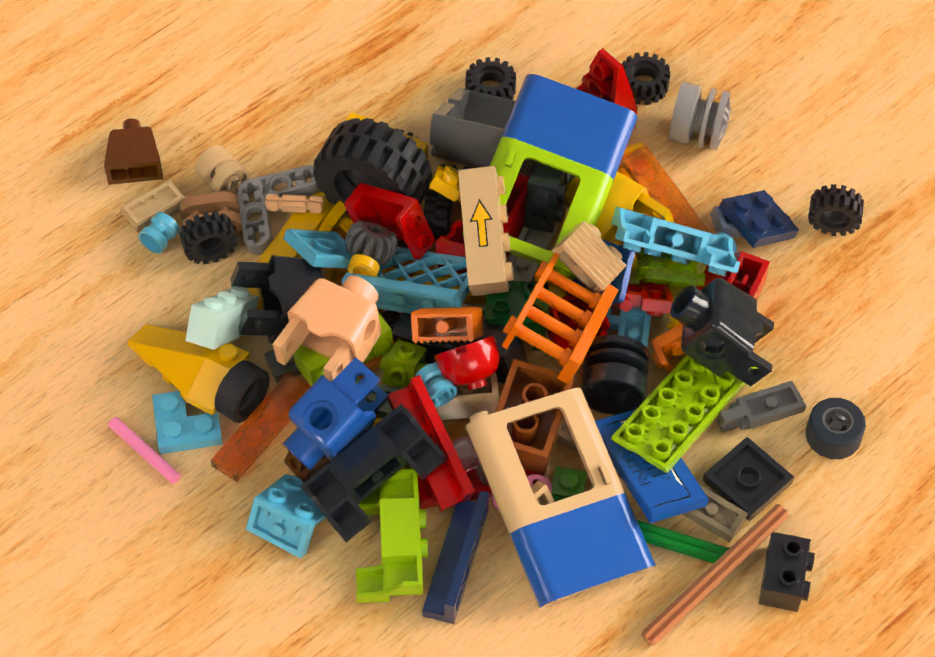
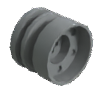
M682 82L673 112L669 140L688 144L693 132L699 133L698 147H704L708 135L711 136L710 149L717 151L719 143L726 134L729 123L731 92L723 90L720 102H715L717 89L712 88L705 100L701 99V85Z

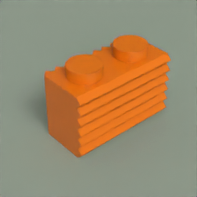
M481 307L420 308L411 313L412 341L415 344L418 342L441 343L443 341L446 343L449 341L452 343L455 341L458 343L461 341L464 343L467 341L473 342L483 335Z

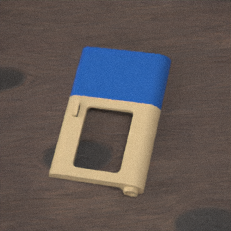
M580 387L492 414L482 411L469 418L470 423L466 425V430L539 609L556 605L582 591L648 568L656 567ZM552 409H559L563 413L593 487L592 490L547 505H540L536 501L506 426L508 423Z

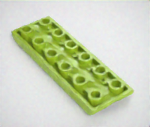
M686 355L612 435L611 440L629 451L640 455L647 462L668 473L746 383L729 372H725L718 377L689 355Z

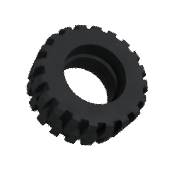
M353 118L339 123L333 128L313 164L314 178L320 192H324L325 198L329 203H334L335 205L339 200L344 203L360 183L416 198L420 205L427 190L430 188L429 185L432 179L430 162L425 160L426 154L422 148H417L416 142L411 137L407 138L401 130L393 129L385 122L380 121L377 123L369 118L362 120Z

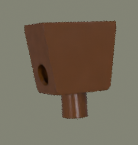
M126 119L123 122V129H115L109 133L104 162L108 185L164 179L161 160L152 129L148 126L140 127V122L137 119Z

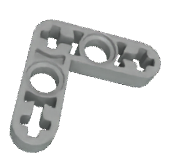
M303 166L248 179L240 184L238 187V200L243 239L251 254L262 255L273 241L269 211H267L265 206L266 195L279 194V197H282L283 194L309 196L317 193L320 190L314 178V166ZM311 178V182L306 183L307 179ZM279 183L288 184L282 191L277 192L273 190ZM254 191V199L256 202H251L249 198L250 192ZM252 213H262V216L259 220H248L249 216ZM256 231H259L261 235L260 242L255 243Z

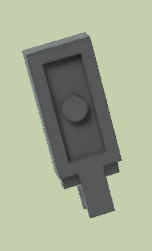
M789 381L738 397L736 402L729 405V409L719 412L717 423L722 432L733 430L737 427L741 430H746L747 428L749 430L805 412L806 404L793 381Z

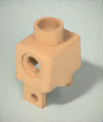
M349 276L341 286L323 278L317 279L287 312L289 323L272 344L277 362L286 365L299 346L303 345L330 358L323 368L324 375L330 382L355 357L363 363L381 335V326L375 304L378 300V293L375 288L358 276Z

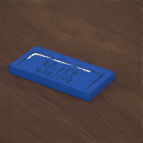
M635 410L595 421L614 467L650 523L707 506L709 498L682 458L666 473L647 462L640 455L629 451L611 440L612 435Z

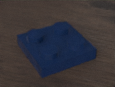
M765 190L725 198L718 207L752 248L793 239L799 231L790 217L782 211Z

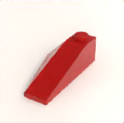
M602 48L597 52L590 64L589 72L581 79L583 81L582 84L576 89L628 108L637 115L638 108L623 65Z

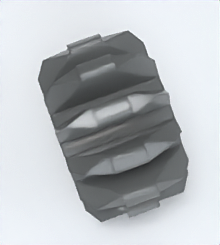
M360 220L352 224L345 238L346 252L351 255H366L374 259L379 265H386L387 262H391L392 256L395 255L398 241L396 239L397 235L390 231L388 227H383L379 223H372L370 220L366 222Z

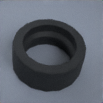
M243 360L238 362L229 370L218 387L214 404L216 410L237 423H242L249 419L259 408L267 394L270 383L268 372L250 361Z

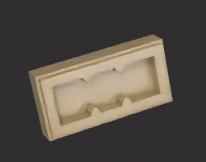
M168 180L121 207V212L137 232H140L144 227L151 225V219L157 212L169 215L180 209V203L186 197L171 180Z

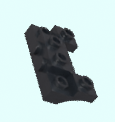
M401 404L370 430L363 432L353 444L333 458L332 461L300 487L347 543L372 522L358 505L361 501L407 464L423 480L448 459L410 412Z

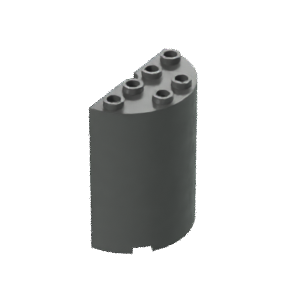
M459 88L448 98V103L444 102L432 114L430 128V144L433 145L431 150L432 157L479 168L490 166L516 101ZM532 159L524 160L518 174L530 177L536 161ZM565 172L564 182L569 184L576 176Z

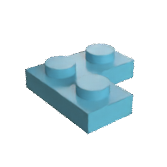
M180 391L152 395L160 454L223 445L218 412L214 415L206 413L187 416L185 400L180 396Z

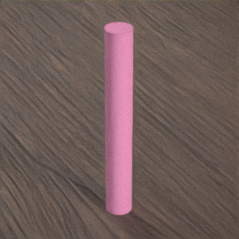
M114 417L110 420L108 426L171 484H175L180 479L181 475L119 418Z

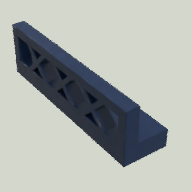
M480 491L477 502L466 501L455 506L422 609L423 617L455 624L488 517L490 493Z

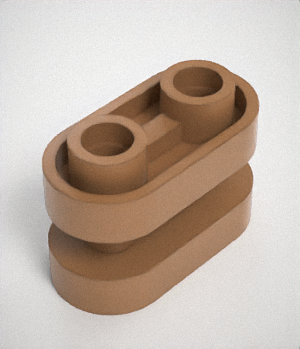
M219 191L211 194L190 195L180 203V214L183 219L182 225L186 226L185 221L188 219L193 221V216L197 214L199 217H202L203 212H208L209 215H212L213 211L219 213V216L224 213L231 219L236 235L242 230L241 217L238 214L240 210L239 200L234 193Z

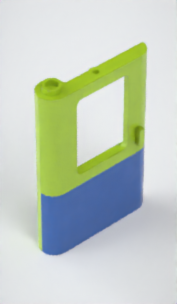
M527 74L490 163V166H495L497 175L504 178L505 194L500 195L501 205L507 203L523 161L532 159L574 175L580 180L556 245L575 225L583 221L596 226L637 121V115L628 108L543 76ZM509 236L511 251L508 253L539 265L543 260L549 263L553 256L552 250H546ZM558 258L553 270L570 280L576 279L573 272L569 271V268L565 267V264Z

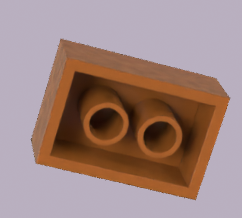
M513 359L495 412L572 389L574 376L567 385L557 379L560 372ZM552 409L507 424L508 433L523 469L545 475L564 419L563 413L559 409Z

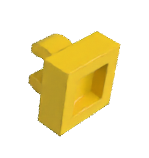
M340 200L323 220L318 231H333L341 236L347 235L353 222L349 218L343 217L347 211L343 202Z

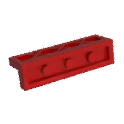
M420 375L411 378L407 387L388 394L387 400L392 411L402 404L447 457V461L425 478L440 512H443L470 500L475 490Z

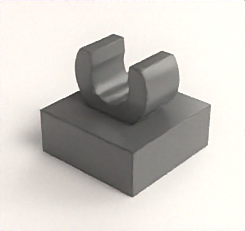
M274 350L264 353L265 360L276 383L301 375V372L295 365L294 356L290 358L286 365L277 362Z

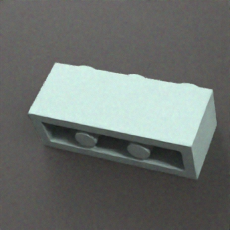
M233 286L229 290L218 292L217 295L204 298L203 301L191 305L185 341L214 350L243 336L239 334L238 327L246 309L257 310L259 296L249 294V290L244 287Z

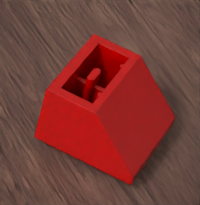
M743 251L736 252L734 256L740 262L737 273L727 271L726 276L709 272V265H707L696 287L698 290H702L714 279L721 278L758 300L766 283L770 261Z

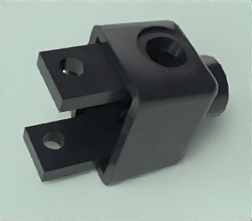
M272 255L268 263L238 262L230 279L231 287L259 288L263 310L246 309L238 327L239 334L268 336L269 343L273 344L289 323L287 312L317 279L323 278L322 268L312 267L303 258Z
M721 278L714 279L702 290H698L692 285L687 286L677 295L671 306L670 314L674 319L683 324L681 348L687 355L716 376L720 377L725 372H729L750 387L772 372V364L753 352L755 343L774 329V322L757 311V299Z

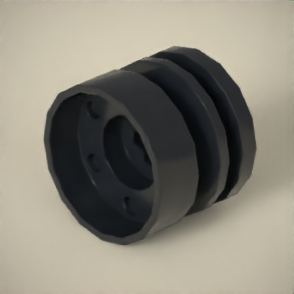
M603 335L595 338L584 358V372L581 381V390L589 408L611 415L637 409L646 400V378L650 359L647 347L640 341L628 336Z

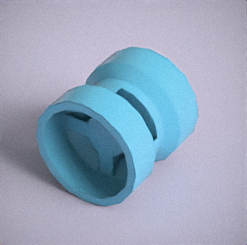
M157 212L151 219V225L144 227L138 234V237L148 250L160 254L167 247V241L174 239L179 233L180 228L172 217L163 212Z
M437 363L426 365L415 375V377L420 375L435 408L450 402L457 393L455 385L449 379H445L442 376Z

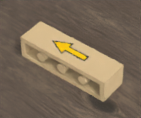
M495 166L458 170L467 277L472 296L509 292L508 281H513V268L511 262H506L505 252L511 251L509 233H503V223H508L506 204L501 205L500 195L505 194L504 178L497 175Z

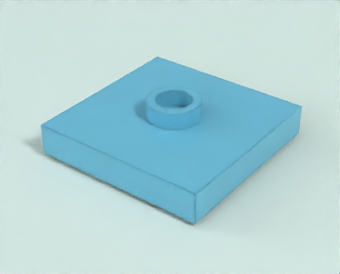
M286 229L284 240L312 267L348 269V264L353 255L346 252V240L337 232Z

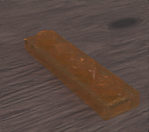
M647 145L622 158L621 165L632 180L646 187L649 197L671 211L674 223L711 233Z
M288 372L211 459L212 467L237 482L290 422L289 410L311 386Z

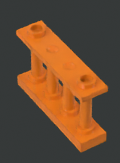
M554 253L549 263L544 260L541 262L534 275L539 280L517 318L513 315L510 317L502 331L507 334L502 347L507 349L515 336L521 338L559 361L558 364L562 366L557 379L568 385L585 358L619 289L609 284L602 294L597 291L596 293L589 291L553 270L560 256ZM548 280L587 303V307L592 311L586 310L584 312L543 288L544 283ZM536 298L577 321L579 323L578 326L583 329L577 328L576 331L532 306ZM528 317L569 341L568 345L573 347L572 350L568 347L565 350L522 325L524 319Z

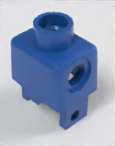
M356 357L332 382L321 375L289 410L288 416L297 429L282 444L309 470L323 457L332 461L333 458L353 444L363 432L372 428L373 422L377 417L375 413L386 403L388 395L376 385L380 381L379 377ZM363 375L364 378L356 384L357 377ZM375 393L377 395L376 400L371 403L367 402V395Z

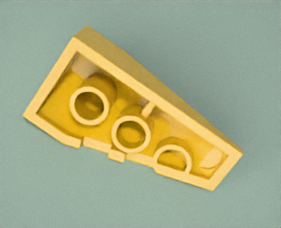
M145 324L127 341V345L148 366L155 367L162 373V379L168 385L172 383L180 391V396L187 403L211 415L217 412L214 406L215 396L223 378L238 362L243 360L249 361L250 354L230 343H226L214 350L185 341L187 332Z

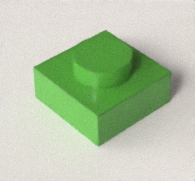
M556 466L551 495L568 498L583 493L587 471Z

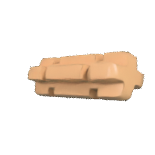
M267 194L265 206L267 211L282 209V212L306 213V210H310V213H322L323 197L311 195L310 198H307V195L283 194L282 197H279V194Z

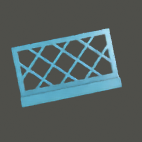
M397 247L391 262H387L386 265H379L380 270L377 277L346 272L341 280L343 284L349 276L361 277L369 282L377 291L378 300L375 304L378 309L409 314L420 308L461 307L470 291L467 272L460 275L456 273L458 270L467 268L466 257L426 252L420 260L413 258L409 249ZM408 260L417 261L406 266L401 265L402 262ZM435 264L444 265L432 271H430L428 268ZM394 265L397 268L384 274L381 272V270ZM419 270L424 271L423 274L410 278L408 275ZM447 274H450L452 276V278L441 281L439 283L436 280V278L445 276ZM400 277L404 278V281L395 280ZM428 281H430V282L432 283V285H424V284H423V283H426V282H428ZM457 285L459 286V290H457V289H450V288H452V287H454V286H457Z

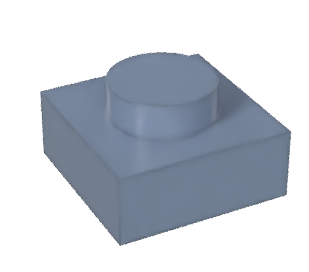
M714 206L710 216L716 232L727 233L731 237L744 238L717 206Z

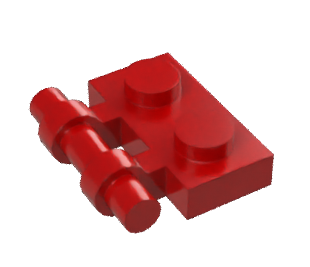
M639 281V284L628 283L625 300L623 303L617 304V306L625 312L630 311L634 306L641 307L642 311H646L648 315L663 316L664 313L670 314L674 301L668 284Z

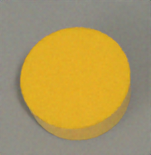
M362 254L353 255L347 267L350 273L377 277L380 270L379 264L374 259Z

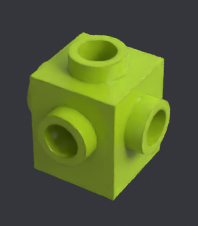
M398 339L390 352H385L381 359L380 369L384 370L382 383L397 388L407 387L411 378H414L418 371L427 365L425 364L427 348Z

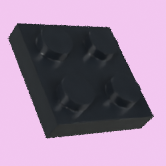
M748 437L742 440L703 475V481L717 494L748 513V521H751L785 491L794 480V476Z

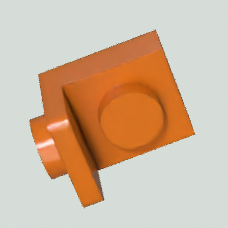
M682 323L651 340L655 352L651 353L660 370L665 368L670 373L675 368L671 358L685 354L681 348Z

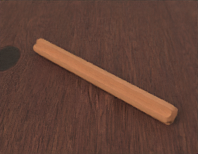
M776 504L643 630L641 635L644 640L651 646H655L764 542L772 532L789 517L787 510L780 504Z

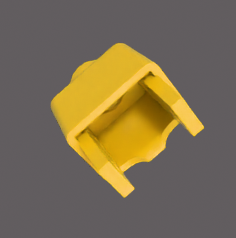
M617 172L596 227L601 232V239L616 245H622L623 241L615 239L618 226L611 224L615 207L647 214L673 223L674 220L668 208L649 197L646 187ZM574 177L568 184L566 197L563 201L568 207H571L580 183L578 177ZM634 255L631 269L633 272L639 266L636 255Z

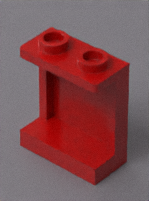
M360 183L344 202V206L353 224L360 220L364 222L370 220L372 223H379L383 227H388L390 231L397 235L396 239L406 242L414 259L420 260L435 241L416 198Z

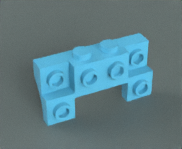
M615 207L611 224L618 226L615 239L624 242L623 248L641 252V248L644 247V253L661 257L662 252L672 254V261L689 265L690 260L709 265V272L726 276L727 271L738 272L740 262L734 256L732 239Z

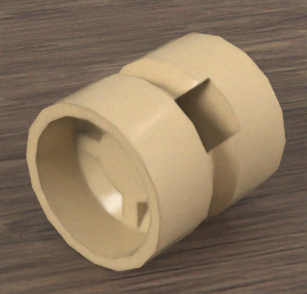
M215 145L205 150L195 164V172L207 184H210V187L216 193L228 191L238 195L240 184L250 178L249 173L221 145Z

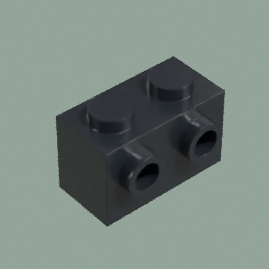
M536 161L527 184L524 227L553 233L557 222H563L566 205H562L565 200L568 183L564 182L565 172Z
M777 532L771 533L767 546L758 604L798 612L801 600H808L811 582L805 581L806 571L812 572L815 553L809 552L811 539Z

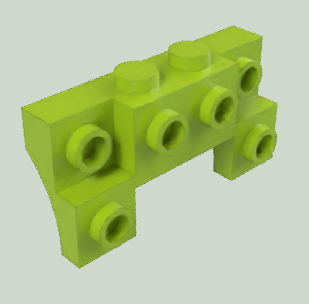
M401 469L358 504L366 515H380L382 564L356 568L357 603L390 602V596L423 594L422 558H428L427 538H421L420 529H426V509H419L417 473L413 469Z

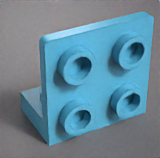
M285 474L254 498L246 530L301 559L307 554L314 527L324 520L325 516L300 487L304 482L296 476Z

